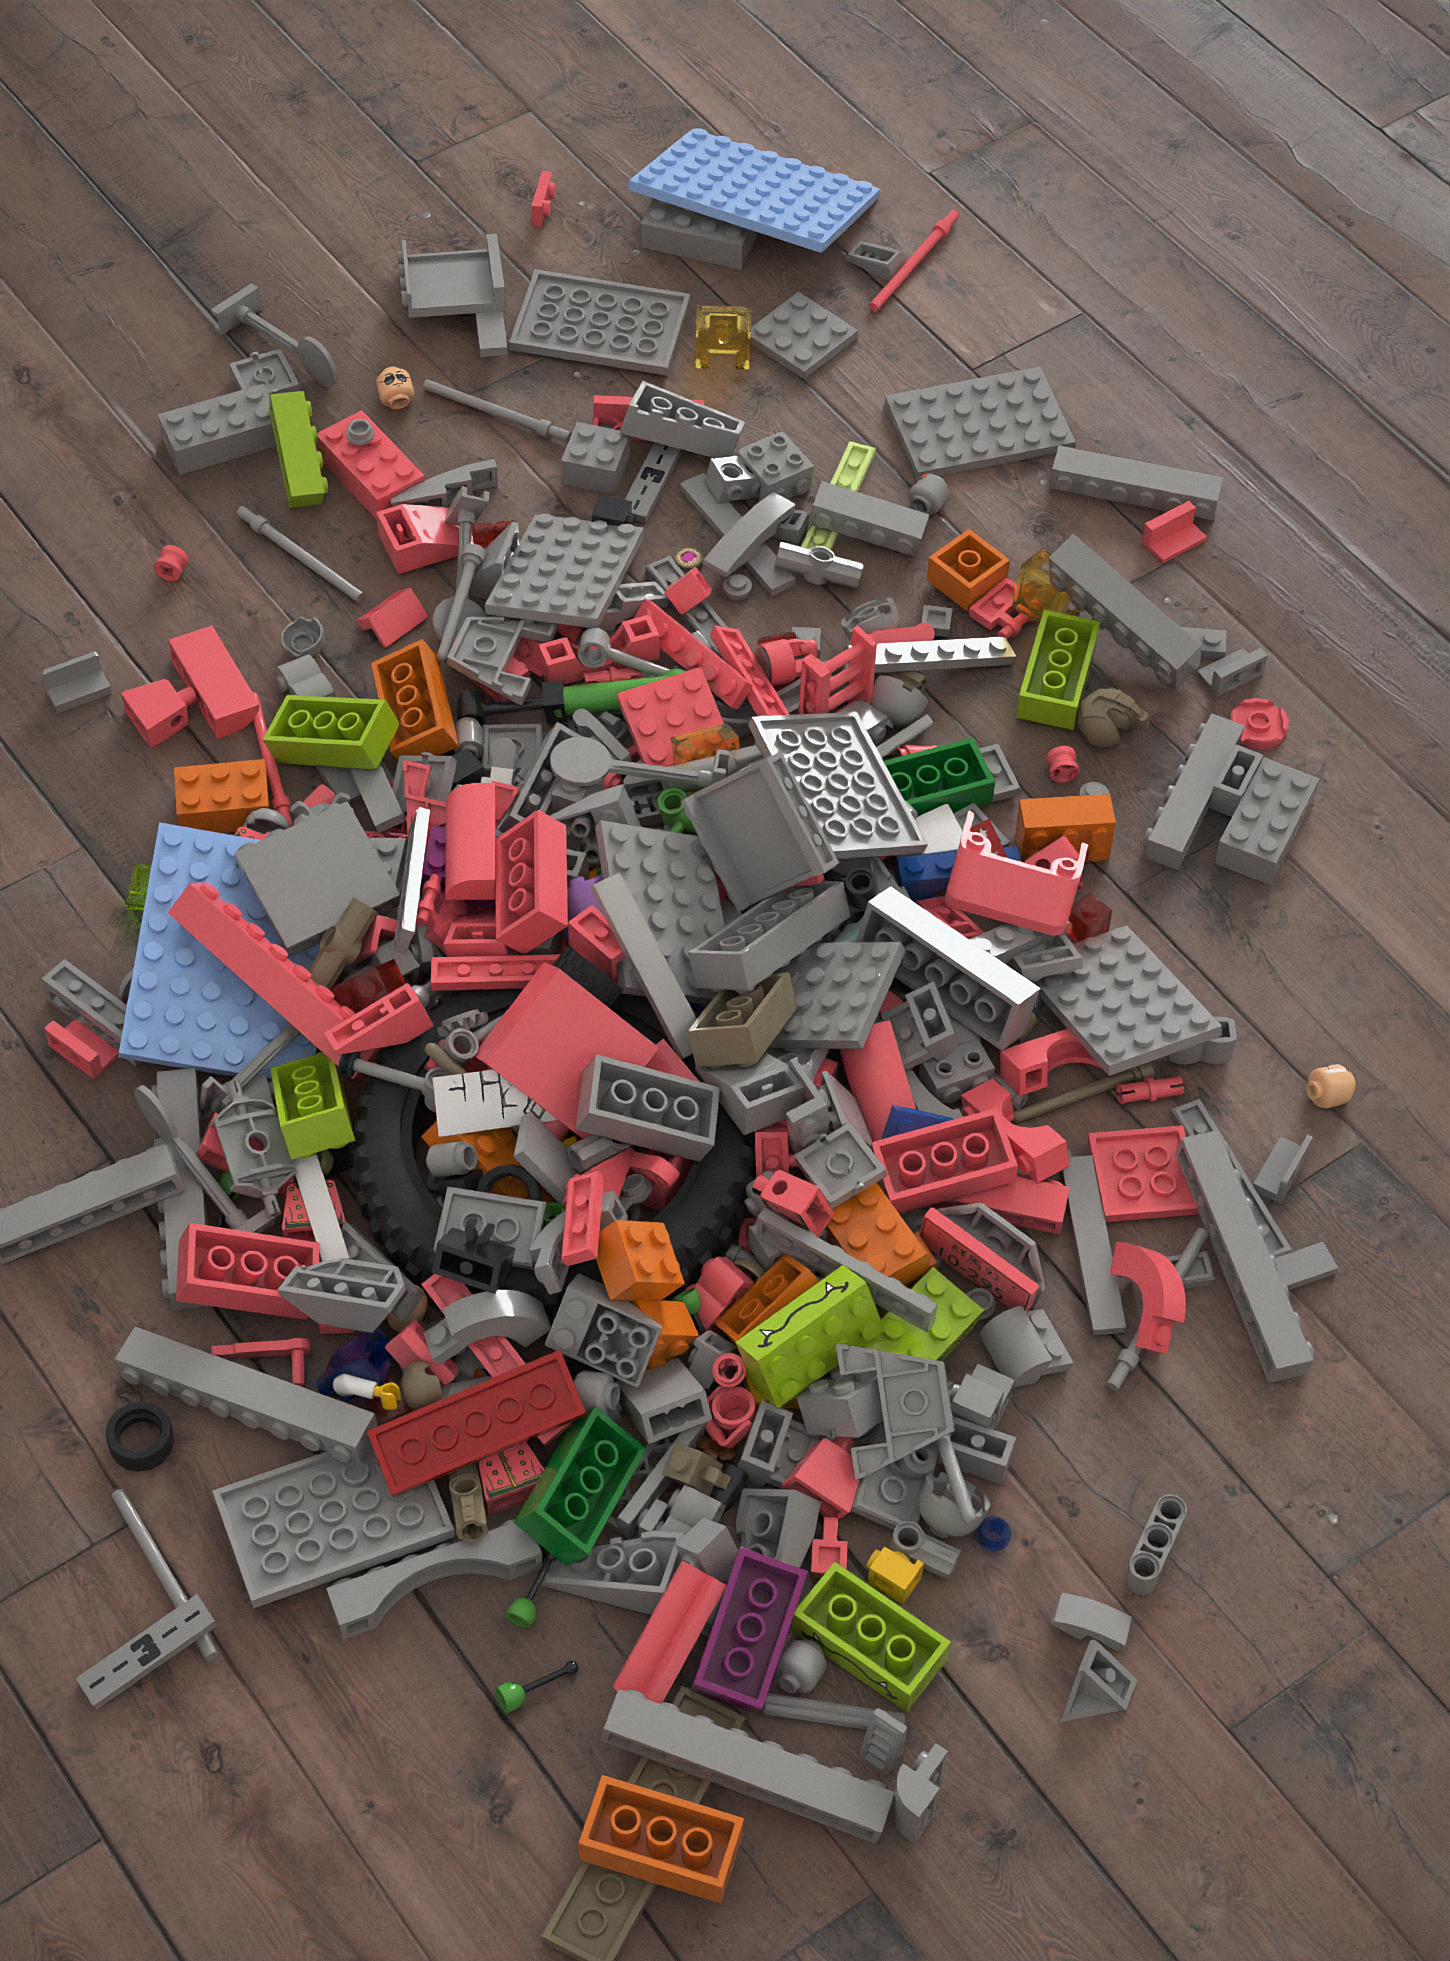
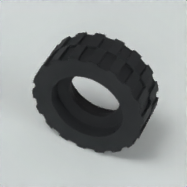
M567 946L552 964L561 969L608 1008L611 1007L623 991L602 970Z

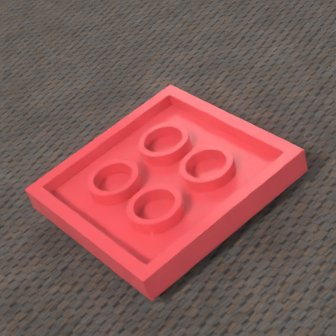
M701 667L617 693L619 706L642 764L668 767L715 756L717 749L732 750V742Z
M1184 1125L1088 1133L1087 1143L1090 1155L1093 1156L1106 1222L1199 1215L1195 1201L1175 1156L1181 1139L1186 1137Z

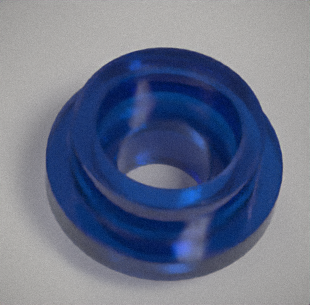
M991 1516L982 1521L976 1531V1537L979 1544L985 1549L991 1551L1002 1550L1010 1542L1011 1528L1004 1519ZM989 1532H996L1000 1537L991 1538L987 1534Z

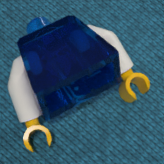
M377 1327L373 1333L363 1332L335 1351L331 1356L324 1375L316 1380L319 1392L325 1396L335 1393L341 1401L345 1402L356 1396L373 1399L376 1396L381 1398L384 1409H396L398 1407L396 1400L400 1401L402 1399L398 1385L390 1382L381 1387L378 1386L384 1382L393 1359L392 1355L385 1349L390 1339Z

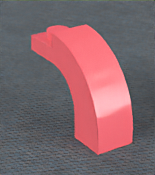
M1116 1241L1110 1274L1133 1280L1138 1285L1143 1298V1312L1135 1347L1167 1354L1174 1321L1184 1323L1186 1298L1180 1275L1171 1261L1161 1253Z

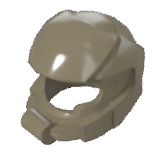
M1112 687L1098 689L1089 694L1081 701L1077 712V723L1081 733L1090 745L1096 747L1120 745L1118 730H1146L1150 725L1148 713L1142 711L1136 704V701L1130 696Z

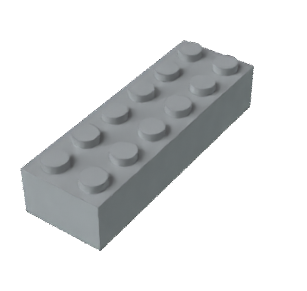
M1072 534L1049 557L1050 584L1060 593L1064 591L1069 595L1072 604L1080 611L1086 610L1092 616V620L1101 621L1100 629L1104 630L1106 628L1113 634V639L1120 647L1124 649L1128 647L1135 653V659L1142 666L1151 667L1156 672L1155 675L1161 683L1166 686L1170 684L1174 689H1177L1200 666L1202 645L1077 536Z
M822 881L820 884L786 888L767 897L689 951L688 955L696 988L710 989L711 992H720L728 989L736 990L737 993H746L754 990L755 985L762 980L770 978L774 971L788 965L792 958L806 952V948L813 943L821 941L825 934L839 928V924L850 917L844 883L840 881Z
M889 887L868 901L856 942H901L906 951L894 977L913 990L934 981L947 1013L1001 1051L1024 1035L1040 991L1038 986L894 888Z

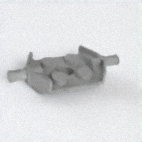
M239 1080L229 1081L225 1085L231 1099L230 1105L213 1119L210 1127H216L232 1177L233 1185L230 1187V1190L247 1196L261 1198L264 1202L268 1218H272L273 1215L274 1217L279 1216L282 1212L280 1211L276 1195L279 1193L278 1190L290 1181L297 1171L293 1160H291L280 1127L276 1107L265 1100L249 1099L248 1096L244 1097ZM255 1137L260 1139L264 1144V1150H253L249 1145V1138Z

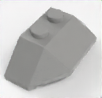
M983 1203L939 1208L937 1211L1038 1284L1039 1289L1031 1308L1033 1309L1045 1290L1036 1242Z
M341 1258L319 1262L307 1268L305 1265L296 1266L277 1290L279 1295L318 1324L373 1333L407 1289L398 1266Z

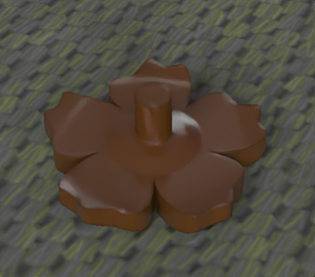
M709 1434L707 1437H702L696 1442V1450L704 1452L715 1460L719 1459L721 1463H732L735 1460L736 1455L734 1451H736L737 1444L731 1449L720 1446L717 1441H713Z

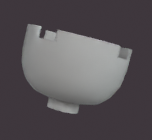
M887 598L888 603H882L880 599H875L850 612L851 619L846 621L844 617L841 620V626L849 640L852 638L853 628L859 626L866 634L876 630L900 628V615L894 600Z
M880 675L874 680L873 697L870 705L888 716L885 729L892 731L893 728H907L919 720L928 704L927 698L914 687L911 692L903 688L905 682L899 679Z
M940 1472L938 1478H934L933 1473H929L919 1495V1510L924 1521L930 1526V1531L942 1538H948L949 1536L960 1537L969 1535L978 1529L991 1505L988 1497L983 1494L980 1499L974 1493L976 1486L964 1480L976 1515L974 1523L966 1524L961 1518L947 1473Z

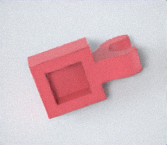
M824 1517L823 1540L813 1539L810 1577L822 1578L834 1561L843 1568H847L848 1541H837L838 1517Z

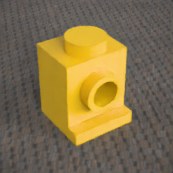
M884 1546L882 1551L876 1549L867 1562L866 1567L869 1569L868 1583L903 1605L922 1579L924 1563L917 1560L915 1564H912L905 1554L899 1551L893 1552Z

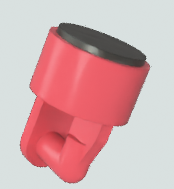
M781 639L758 645L755 651V658L772 686L794 682L796 677L801 676L802 659L795 660L794 656L804 654L805 658L812 654L817 658V643L813 639Z

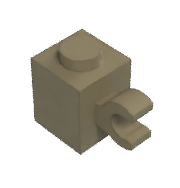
M677 1442L662 1475L681 1486L687 1485L707 1496H710L714 1486L726 1490L731 1476L722 1473V1463L702 1451Z

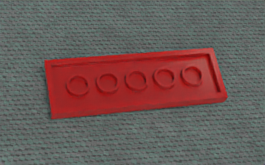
M558 1350L367 1431L390 1493L395 1497L587 1416L563 1355Z

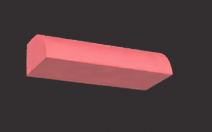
M213 626L169 639L170 660L186 687L191 686L198 697L196 704L216 739L236 733L248 726L258 714L259 703Z
M495 783L465 784L451 791L446 799L445 900H496Z
M890 1020L873 1024L863 1049H839L851 1093L858 1102L873 1142L881 1140L892 1105L916 1110Z

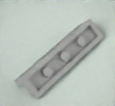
M64 959L42 978L47 1000L73 1020L81 1022L119 1051L127 1005ZM126 1059L135 1067L142 1063V1061Z
M707 1422L682 1431L672 1443H669L668 1437L646 1445L645 1448L647 1450L624 1489L626 1495L621 1496L616 1504L627 1503V1505L617 1517V1520L610 1516L605 1524L606 1526L627 1539L632 1537L638 1529L636 1524L643 1509L646 1507L650 1509L656 1498L659 1500L673 1482V1480L662 1475L675 1443L677 1442L696 1449V1442L706 1436L707 1431L705 1427ZM666 1452L656 1467L650 1469L648 1458L651 1454ZM647 1477L638 1491L630 1495L628 1486L630 1482L634 1479Z

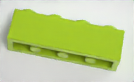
M304 391L270 394L268 409L289 508L322 505L324 495L328 494V482L326 477L321 476L320 468H323V459L321 452H316L315 443L318 441L316 427L310 424L309 418L312 417L311 402L305 400Z

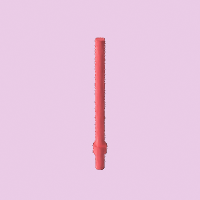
M951 210L943 220H939L934 225L932 233L871 301L869 307L872 311L877 312L934 245L948 235L951 231V226L959 218V213L956 210Z
M252 692L259 703V711L253 719L262 757L266 762L268 780L273 795L272 807L273 810L285 816L290 824L289 826L292 827L290 800L284 793L276 760L263 742V738L268 730L258 693Z

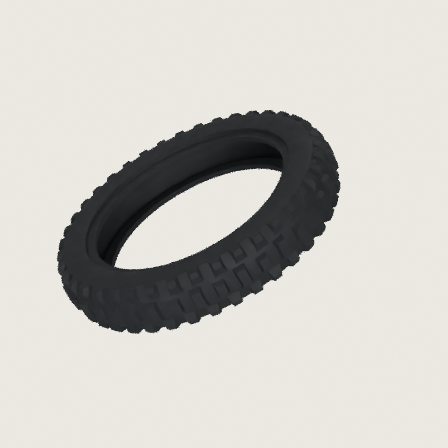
M523 989L463 990V993L457 996L451 993L438 998L437 1005L429 1010L425 1008L434 1026L407 1043L387 1046V1048L382 1049L376 1058L377 1064L425 1078L428 1070L424 1067L430 1058L425 1052V1046L428 1043L438 1045L440 1040L445 1039L440 1037L437 1031L438 1027L443 1026L442 1021L475 1009H479L480 1013L486 1011L489 1020L484 1025L469 1030L473 1033L503 1015ZM621 993L610 1009L655 1045L664 1039L674 1050L647 997ZM692 1009L696 1018H698L700 1015ZM693 1054L683 1058L682 1061L700 1082L705 1083L695 1070L696 1065ZM367 1075L365 1080L366 1087L361 1088L356 1105L357 1115L353 1116L352 1120L355 1141L349 1142L350 1163L356 1166L351 1170L353 1188L360 1192L357 1195V1203L362 1218L371 1220L368 1224L373 1238L377 1243L385 1244L386 1257L395 1266L401 1265L405 1270V1276L414 1285L419 1286L434 1275L432 1273L435 1258L433 1249L442 1214L441 1206L435 1201L425 1186L415 1161L419 1136L431 1110L425 1105V1095L422 1094V1091ZM720 1102L718 1103L715 1144L700 1162L693 1160L691 1169L675 1197L659 1214L649 1221L664 1223L685 1283L662 1299L663 1301H672V1298L677 1296L678 1293H681L689 1285L698 1282L702 1275L701 1268L709 1259L716 1258L717 1256L721 1257V1253H725L738 1233L737 1227L742 1225L746 1217L747 1207L744 1204V1200L748 1197L745 1187L754 1180L753 1176L756 1175L755 1131L743 1135ZM593 1259L570 1265L561 1292L549 1294L544 1284L538 1281L535 1270L513 1266L510 1278L499 1290L523 1292L542 1302L552 1327L567 1286L578 1273L601 1284H604L597 1261ZM465 1284L472 1295L486 1292L485 1290Z

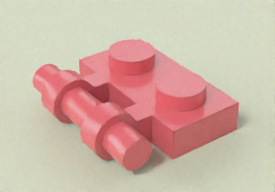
M1006 577L969 608V616L990 631L996 625H1000L1003 628L998 631V637H1006L1008 639L1009 637L1016 636L1025 623H1031L1036 619L1038 612L1043 609V606L1038 600L1033 601L1031 604L1026 602L1028 591ZM1014 610L1019 613L1015 618L1009 615Z
M432 874L429 881L424 883L422 889L423 898L418 902L416 925L420 927L427 925L428 928L425 936L446 954L443 943L451 924L467 915L470 906L464 900H445V889L442 890L440 885L442 878L437 874Z

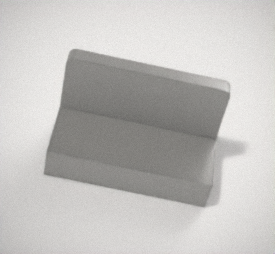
M1262 648L1248 653L1245 649H1240L1199 669L1198 677L1218 697L1263 675L1268 655Z
M96 651L47 668L41 672L46 694L57 714L112 694L111 686L101 669L100 659Z
M1307 1135L1301 1146L1281 1136L1279 1137L1253 1183L1258 1194L1279 1204L1282 1203L1308 1157L1313 1140L1312 1136Z

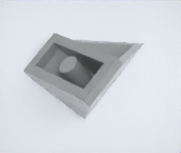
M1090 1640L1061 1722L1111 1712L1126 1711L1138 1680L1096 1640Z

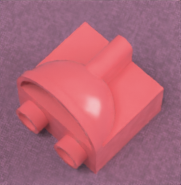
M544 962L479 1046L474 1058L488 1067L487 1070H495L558 1119L542 1123L562 1142L569 1131L581 1139L592 1135L591 1133L576 1130L582 1073L596 1054L645 1067L659 1047L561 969Z

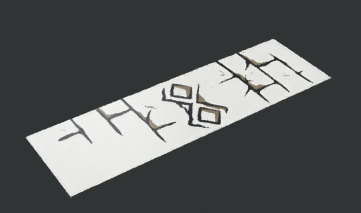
M495 1070L433 1078L439 1137L455 1135L457 1133L462 1134L519 1126L522 1116L530 1111L541 1122L558 1120Z

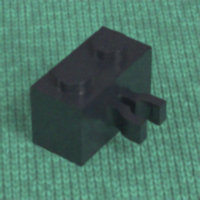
M471 1217L466 1222L465 1231L452 1227L437 1242L432 1273L495 1294L510 1278L515 1248L490 1240L495 1230V1225L491 1223L484 1228V1234L481 1237L478 1236L479 1232L476 1230L477 1219Z

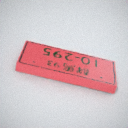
M931 1207L924 1215L919 1232L930 1252L978 1288L988 1290L994 1299L1008 1310L1017 1306H1023L1026 1312L1030 1311L1039 1289L1038 1284Z

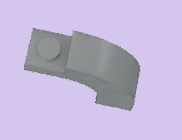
M614 1190L603 1193L600 1231L615 1220L627 1221L628 1215ZM566 1211L554 1218L538 1234L529 1250L536 1263L534 1267L535 1275L538 1281L544 1284L549 1294L562 1291L570 1267L566 1266L561 1260Z
M498 1290L495 1294L486 1291L462 1298L442 1309L445 1319L424 1332V1336L432 1360L442 1364L466 1346L487 1337L504 1336L527 1347L549 1332L551 1325L543 1303L531 1295L513 1290Z

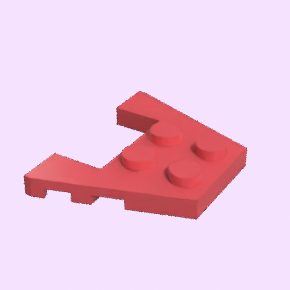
M404 760L407 833L409 834V828L417 809L422 807L430 810L425 844L426 850L432 826L446 828V802L425 798L432 767ZM492 781V783H495V828L497 829L519 795L520 788Z

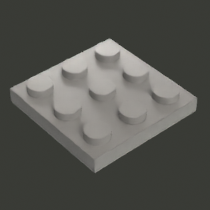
M800 292L794 294L744 332V340L803 379L807 378L858 338V330Z

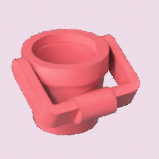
M717 1387L707 1397L713 1417L712 1420L707 1422L705 1430L713 1441H717L720 1446L731 1449L739 1441L748 1438L757 1406L753 1395L747 1389L741 1387Z

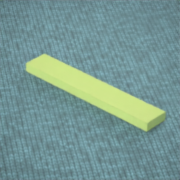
M849 441L830 484L859 492L875 457L876 448ZM811 524L801 547L811 549L821 546L832 551L840 533Z

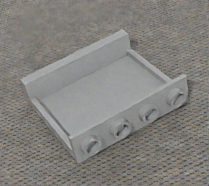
M486 234L487 249L407 255L406 240H402V251H397L402 306L403 308L408 307L409 318L506 311L505 286L497 234Z
M782 751L705 787L681 801L687 818L692 822L701 845L706 849L716 874L720 876L727 890L728 897L738 912L812 876H819L839 864Z
M348 801L339 805L338 803L330 804L320 814L313 817H302L294 823V826L285 830L276 829L270 832L265 839L257 843H245L234 853L235 867L241 868L280 938L281 947L288 953L287 958L320 944L324 933L331 926L337 924L353 897L377 911V915L399 906L400 893Z

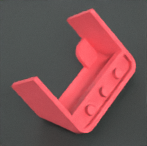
M968 811L945 894L946 902L958 910L1054 936L1064 933L1081 878L1088 844L1082 843L1076 861L1070 858H1059L1052 862L1050 870L991 854L990 841L980 833L970 832L974 813Z

